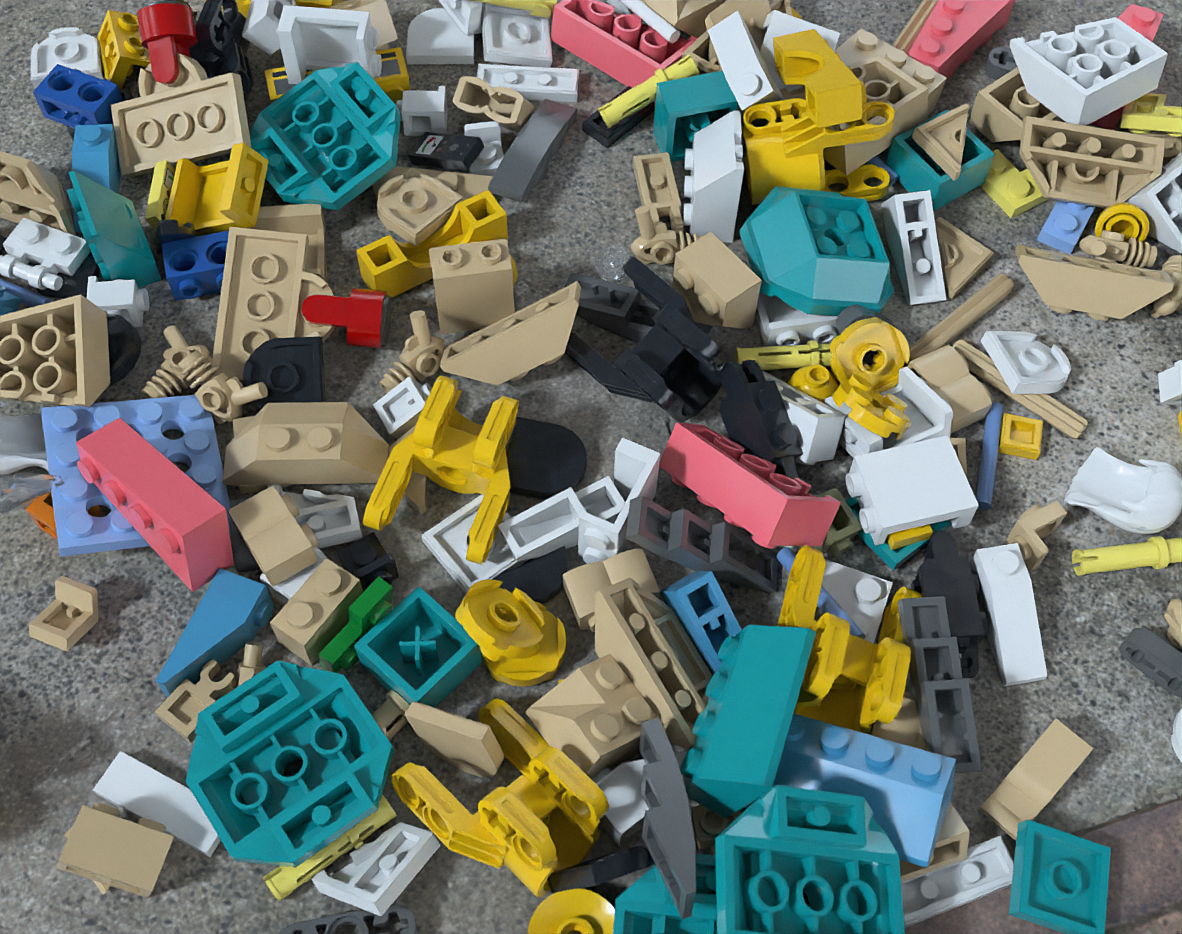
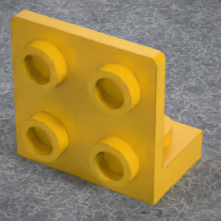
M108 9L97 40L100 45L105 78L117 84L119 89H122L126 77L131 76L134 64L145 67L150 64L149 51L141 44L137 15Z

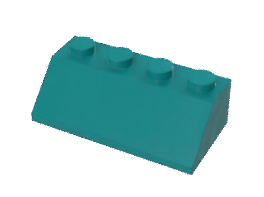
M747 625L734 637L729 635L724 640L717 656L721 660L719 670L712 676L706 688L705 695L709 697L706 709L700 713L693 727V734L697 735L694 746L687 752L680 766V772L684 775L683 782L689 799L724 818H728L773 787L816 636L815 631L799 627Z

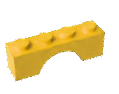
M815 29L773 37L775 72L785 85H805L807 115L818 129L862 119V104H865L867 101L865 85L863 81H859L853 74L851 67H847L844 64L840 55L831 49L827 40H824Z
M489 190L481 192L457 203L445 225L416 247L411 243L399 242L391 235H388L357 249L361 277L369 289L387 291V294L392 298L433 278L429 253L431 248L497 239H506L508 243L507 214Z

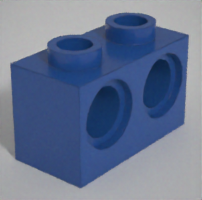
M56 64L33 91L45 118L73 128L76 125L112 124L114 126L111 105L123 102L117 84Z
M229 231L162 243L166 278L175 301L195 299L199 296L221 292Z

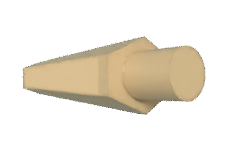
M245 643L244 661L239 663L237 687L267 667L261 663L262 643Z

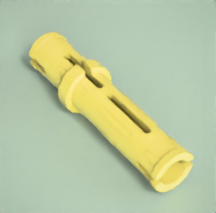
M690 54L664 70H661V68L654 71L655 75L648 78V80L597 108L607 127H612L622 119L656 100L657 83L700 75Z
M816 340L808 341L807 345L737 347L735 350V362L742 364V361L755 360L756 363L758 362L760 370L802 368L815 364L828 367L831 366V343L818 344Z
M1161 536L1149 538L1147 542L1084 550L1076 549L1072 553V564L1080 563V566L1074 567V571L1078 576L1146 566L1162 569L1167 567L1169 563L1182 562V537L1164 539Z
M382 794L378 810L298 867H276L264 875L263 879L276 899L281 902L296 888L332 864L341 855L347 853L353 847L357 850L363 846L364 839L382 825L397 817V815Z

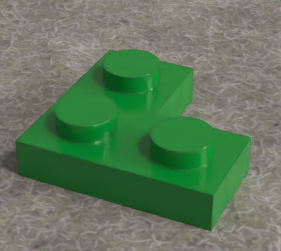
M380 576L348 608L349 622L319 653L320 666L325 671L338 673L341 668L345 671L349 670L358 661L354 645L391 612L393 607L392 586Z

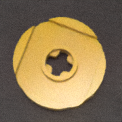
M879 317L867 318L851 324L841 335L836 336L830 344V352L832 354L831 369L837 382L840 384L842 381H849L852 374H856L869 381L873 386L872 389L878 393L892 389L899 383V369L903 368L904 362L908 364L910 357L909 345L903 333ZM869 350L877 351L878 354L873 357L874 363L871 366L862 362L864 355Z
M852 374L849 381H842L833 394V401L839 408L845 402L852 409L848 417L879 436L888 438L894 432L896 440H900L911 425L909 418L904 413L907 408V404L889 393L884 397L872 389L873 386L869 381L856 374Z
M485 579L474 583L470 587L455 612L457 621L480 646L482 654L492 661H501L504 657L517 659L528 656L534 651L544 635L541 634V628L545 624L542 612L536 603L518 588H515L511 593L506 589L499 588L503 583L502 581Z
M535 602L542 612L545 624L541 628V634H544L542 640L531 654L517 659L504 657L501 661L497 662L486 658L482 654L483 662L494 680L505 682L512 686L527 687L551 680L556 676L566 653V632L558 617L556 619L552 613L548 612L546 606Z

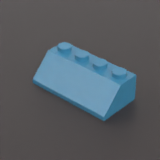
M793 713L773 787L781 785L864 796L874 813L872 815L873 819L887 834L899 854V859L928 868L953 796L956 759ZM753 801L752 803L748 804V805L746 806V809H747L750 805H752L755 801Z

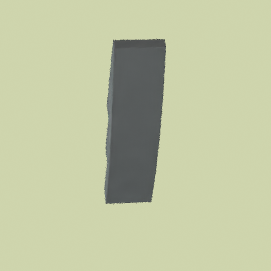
M545 99L514 139L491 179L488 190L493 194L522 202L547 174L549 160L562 147L563 134L576 121L577 108Z
M575 273L571 274L564 286L565 288L576 281L581 286L579 306L576 312L577 316L627 340L639 343L656 324L652 317L660 309L651 301L643 300L641 293L636 288ZM694 321L701 331L713 339V326Z
M643 495L630 500L626 530L627 539L659 556L692 570L712 571L715 578L769 594L776 592L777 553L757 544L750 536L726 521L712 526L686 509L671 513Z
M945 596L901 599L898 601L903 642L911 650L909 675L927 751L956 759L955 774L981 772L982 767L969 679L962 678L957 636L951 637Z
M658 717L641 724L639 751L646 765L643 766L640 792L649 809L645 811L642 838L681 918L685 919L692 915L696 893L695 839L689 799L677 758Z

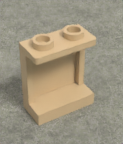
M297 204L260 207L256 227L249 229L307 234L309 242L305 272L316 274L327 282L326 224L321 205Z
M506 239L435 247L429 250L441 335L483 329L515 313L513 271Z

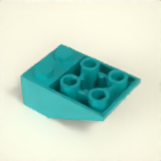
M76 171L68 172L74 188L68 189L67 193L75 212L78 214L80 220L78 223L84 239L89 244L104 281L135 279L138 288L161 281V275L132 201Z

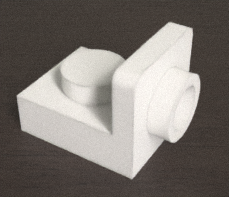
M492 121L465 125V136L480 137L485 146L470 166V174L494 176L504 157L499 122Z
M408 377L373 404L391 436L398 439L416 425L432 390L428 383L422 385Z

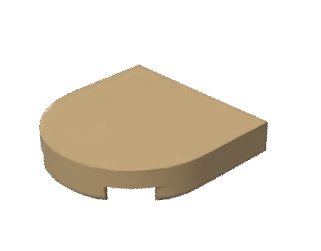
M399 175L388 180L379 189L377 213L379 219L387 228L416 247L442 227L451 217L455 205L464 201L465 198L433 177L421 175V178H404V175Z
M412 702L404 714L420 741L433 754L446 763L480 777H492L497 773L504 760V754L489 725L419 702Z

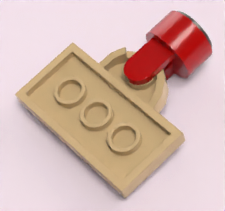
M157 1L142 6L137 12L141 44L149 51L150 64L146 69H140L138 79L140 97L111 105L121 175L134 177L154 172L156 162L167 160L175 167L177 166L178 159L182 158L195 162L231 153L232 145L242 142L251 147L241 76L232 72L208 79L203 67L196 60L190 58L188 48L197 43L192 8L178 1Z
M229 227L211 369L218 367V370L213 376L224 373L228 379L236 377L243 383V370L246 361L254 350L265 341L275 338L321 336L324 342L334 331L335 327L347 328V342L350 346L382 349L383 345L387 344L389 337L391 296L387 294V291L353 288L350 298L334 296L327 282L316 274L305 272L309 242L307 234Z

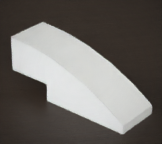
M607 476L576 493L570 487L498 525V528L517 562L533 559L563 546L567 549L578 545L579 516L582 511L614 524L625 501L610 477Z

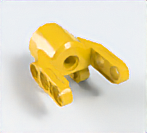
M801 98L761 103L749 107L744 113L742 131L747 151L744 164L751 204H761L775 186L834 192L828 188L833 183H843L847 186V189L844 191L836 192L840 193L841 196L864 198L867 201L883 198L889 191L890 176L885 169L867 164L861 165L848 175L843 174L838 169L825 171L823 148L880 140L890 133L894 127L895 111L892 106L882 101L862 104V119L846 122L849 127L842 131L833 130L830 126L818 129L807 115L806 100ZM794 115H799V119H794ZM873 116H881L887 122L881 125H873L867 120ZM780 117V122L777 123L776 118ZM758 118H764L769 121V124L763 127H755L750 123ZM876 177L882 180L883 183L876 187H870L864 181L868 178Z
M439 375L420 413L414 432L393 447L366 506L363 525L381 531L386 525L390 524L413 473L416 472L428 476L430 480L448 490L462 494L479 493L484 495L469 531L470 543L466 553L467 561L484 565L498 533V525L502 523L509 506L510 479L505 448L516 424L519 400L502 395L493 402L484 425H479L468 420L455 408L462 391L458 390V381Z
M805 544L800 548L792 563L778 620V626L809 628L816 632L794 714L869 734L872 723L879 721L884 724H890L901 708L911 650L903 642L898 601L904 598H922V595L905 586L895 593L891 603L884 609L878 644L850 634V622L831 613H824L816 621L814 616L826 561L822 551Z
M495 698L480 708L478 715L480 723L489 725L502 748L504 756L522 775L506 788L502 786L497 787L478 803L479 811L472 815L424 766L415 765L411 762L406 763L392 774L391 782L399 798L449 850L500 869L505 864L539 898L551 893L547 879L552 872L582 863L593 849L600 835V830L598 829L599 819L609 811V804L599 786L558 748L550 747L545 739L505 701Z

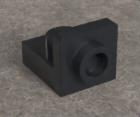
M374 532L337 551L338 558L345 570L360 580L363 592L378 576L389 585L392 584L394 579L399 577L391 553H386Z

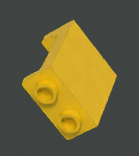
M244 142L232 145L228 161L200 167L187 158L178 159L165 220L175 219L178 221V225L182 227L187 222L193 223L196 237L229 231V227H256L269 160Z

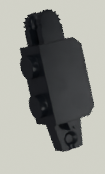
M755 360L742 361V364H738L735 361L725 363V365H722L721 379L724 380L723 384L728 396L721 400L719 412L730 440L745 448L743 454L754 455L776 465L774 473L785 475L791 479L798 478L794 459L802 455L803 451L775 380L766 381L758 362L756 363Z
M940 529V531L936 530L935 533H932L929 539L930 543L926 545L923 551L925 559L911 583V589L921 593L922 597L945 596L951 637L957 636L962 678H973L979 672L978 645L983 637L986 636L988 630L987 616L983 610H979L977 600L979 595V579L976 572H971L969 558L959 557L953 535L950 532H946V530L942 531Z

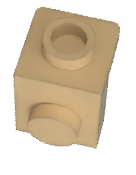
M1057 500L1043 508L1040 504H1037L1026 510L1017 520L1006 539L1009 544L1018 543L1025 565L1029 570L1039 567L1048 553V548L1041 539L1054 533L1067 514Z
M61 576L55 581L56 599L29 623V637L68 651L98 622V591L94 587Z

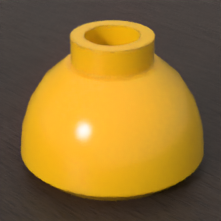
M1127 202L1115 203L1107 207L1099 215L1095 226V235L1101 237L1102 230L1125 234L1123 242H1127L1131 237H1134L1136 242L1140 240L1143 243L1149 232V221L1144 211L1138 206Z
M818 364L800 368L790 377L787 383L824 404L825 399L833 396L839 386L834 375L824 366Z

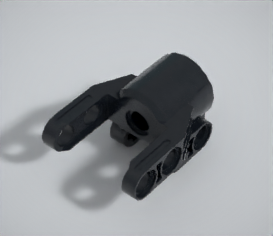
M164 0V1H178V2H182V3H185L187 6L190 7V5L188 4V2H185L184 0ZM206 0L198 20V13L193 11L197 43L188 48L190 58L196 60L203 67L208 79L232 72L240 75L246 105L254 84L249 59L246 56L251 42L242 37L246 18L238 11L235 0Z
M631 256L621 268L633 281L634 287L660 309L652 317L656 323L654 327L632 350L625 347L612 361L614 366L576 333H570L565 353L610 393L650 403L654 401L676 421L682 423L704 409L721 388L724 382L721 379V369L723 368L722 365H725L717 357L721 353V349L695 325L683 296L641 261Z

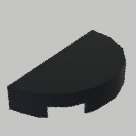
M175 219L160 220L154 240L156 253H163L162 243L196 237L193 223L187 222L182 227L178 225V221Z
M565 546L558 548L493 579L503 582L499 588L506 589L511 593L515 588H518L533 601L540 604L547 603L561 592L563 574L569 571V558Z

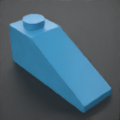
M76 125L72 146V171H76L119 194L121 169L113 125ZM74 210L75 232H82L78 223L80 221L78 214Z
M219 568L156 679V683L167 698L186 678L193 684H196L201 680L200 673L206 663L214 659L221 665L243 648L246 642H251L255 638L260 626L265 627L268 624L274 606L266 585Z
M694 571L662 589L660 594L665 604L673 609L711 674L714 675L719 670L721 660L717 656L722 643L729 635L734 637L742 629L713 572Z

